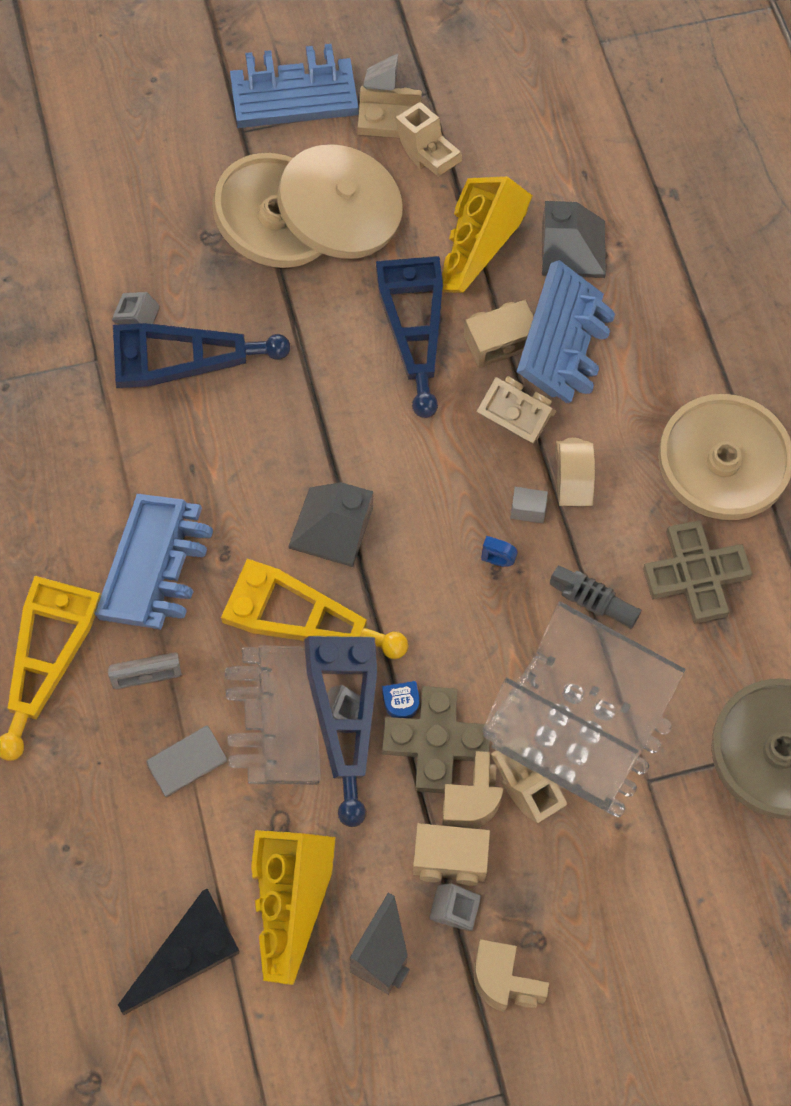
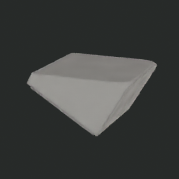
M147 292L123 293L112 321L118 324H153L159 310V304Z
M515 487L510 519L543 524L548 492Z
M343 685L331 687L327 695L333 719H358L360 695Z
M452 883L439 885L429 919L441 924L473 931L481 896Z

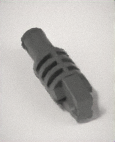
M558 565L551 576L550 585L561 591L563 597L571 602H576L577 605L585 607L590 612H594L597 616L601 615L603 617L607 615L632 629L642 610L640 608H636L616 597V593L612 588H607L604 584L596 582L595 579L588 578L584 573L579 571L572 572Z

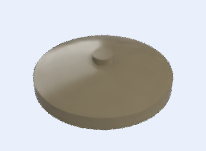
M779 678L753 683L744 687L730 698L717 718L711 741L714 766L727 790L749 809L778 819H791V679Z

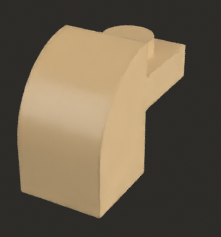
M421 102L396 117L400 141L410 159L419 169L426 166L439 177L462 161L461 151L442 136L439 117Z
M567 438L564 441H556L555 455L558 465L556 491L559 506H593L595 482L593 443L583 441L580 438Z
M519 736L491 754L504 779L502 781L504 788L516 806L529 819L539 823L567 805L552 773L541 769L526 738Z
M476 751L473 786L445 784L442 826L477 829L487 824L495 816L500 805L503 788L489 787L495 786L496 764H490V752Z
M480 939L474 967V982L481 998L488 1005L502 1012H505L507 1008L508 998L515 999L516 1005L528 1008H536L537 1003L544 1004L548 994L549 982L512 976L517 946Z

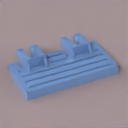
M325 44L324 58L326 59V64L316 65L313 46H306L309 74H305L303 63L278 66L279 77H275L271 50L264 51L263 55L266 71L255 72V58L252 52L245 53L249 80L244 81L243 70L230 71L237 128L359 115L351 59H338L339 71H336L332 44Z
M560 260L550 264L516 372L549 396H557L565 403H570L575 392L574 389L579 393L590 394L593 391L594 384L586 376H597L599 365L586 356L591 335L599 340L609 337L610 328L605 326L604 323L613 322L615 311L602 302L604 294Z
M145 494L136 495L95 612L99 620L161 630L165 617L181 619L185 617L186 608L163 600L165 596L190 599L193 589L184 584L163 580L178 581L186 556L201 558L205 556L207 551L205 545L184 540L185 536L204 539L211 538L213 528L192 521H184V519L198 520L202 510L201 505L186 503L183 499Z

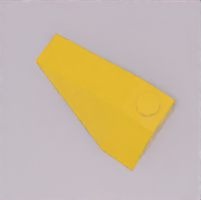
M508 176L467 178L455 207L454 215L458 217L456 228L450 231L449 240L453 242L452 251L445 257L442 292L463 293L519 227L526 216L533 195Z
M255 830L251 869L252 878L258 879L260 898L255 900L256 912L262 913L263 931L259 935L263 981L294 985L332 876L336 837Z

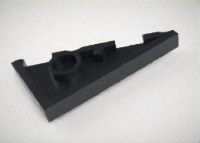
M208 889L200 893L121 999L118 1006L123 1016L240 953Z

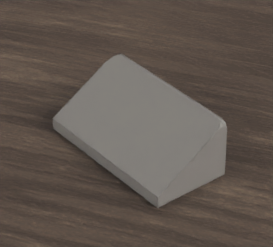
M398 54L392 55L367 68L363 87L365 89L379 90L395 89Z
M177 652L112 664L108 669L113 689L182 676Z
M207 725L151 757L146 763L165 797H168L227 762V758Z

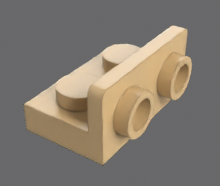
M361 86L357 135L399 138L396 117L421 102L422 91L410 88H395L393 90L365 89V87Z
M509 376L504 381L495 377L476 412L535 444L551 415L554 417L556 410L550 407L552 400L536 391L533 397L521 391L524 385Z

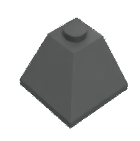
M545 201L542 219V276H547L551 263L560 260L581 277L605 278V220L578 202Z
M342 482L309 487L288 545L289 549L353 567L373 511V491Z
M388 892L350 956V973L389 995L393 986L398 989L402 986L410 969L405 966L408 954L395 896Z

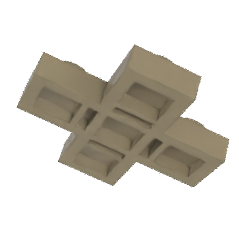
M701 520L669 526L666 534L674 558L645 563L643 567L652 600L685 593L694 624L726 618L729 614V609L721 585L750 580L752 576L743 544L710 550Z
M423 686L420 719L385 717L382 755L418 757L415 791L444 793L445 784H452L453 760L474 761L476 751L489 752L491 724L456 722L457 689Z

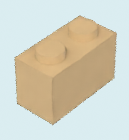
M526 300L517 303L508 302L499 309L487 313L478 312L465 320L464 338L478 368L523 352L533 321V315Z
M417 823L413 875H419L420 880L426 882H440L442 878L456 879L457 884L475 886L478 884V881L485 882L490 830Z

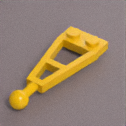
M248 558L221 616L222 623L253 634L304 641L308 636L375 637V645L380 647L384 655L391 659L403 657L408 651L409 646L407 638L402 633L394 631L385 635L367 629V619L280 569ZM275 584L314 604L305 627L260 620ZM325 611L353 627L351 633L318 629Z
M34 576L22 610L7 707L10 713H14L8 733L0 736L1 759L14 761L23 754L24 742L21 736L27 719L37 720L89 633L101 598L100 593ZM35 614L77 625L54 664L28 657ZM26 671L46 676L30 704L21 701Z

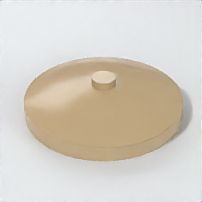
M319 145L300 152L288 163L278 185V207L287 227L304 244L328 256L352 259L371 255L386 246L394 236L401 221L402 198L393 177L374 158L351 147Z
M276 153L252 154L232 163L219 178L214 191L212 202L213 215L224 239L243 256L266 266L280 268L296 267L315 260L323 253L310 248L300 241L287 227L282 218L277 200L278 185L286 166L293 158Z
M712 394L694 399L675 412L663 431L658 451L659 466L663 479L679 501L704 516L721 520H740L762 513L781 497L791 478V440L786 429L772 412L748 398L731 394Z

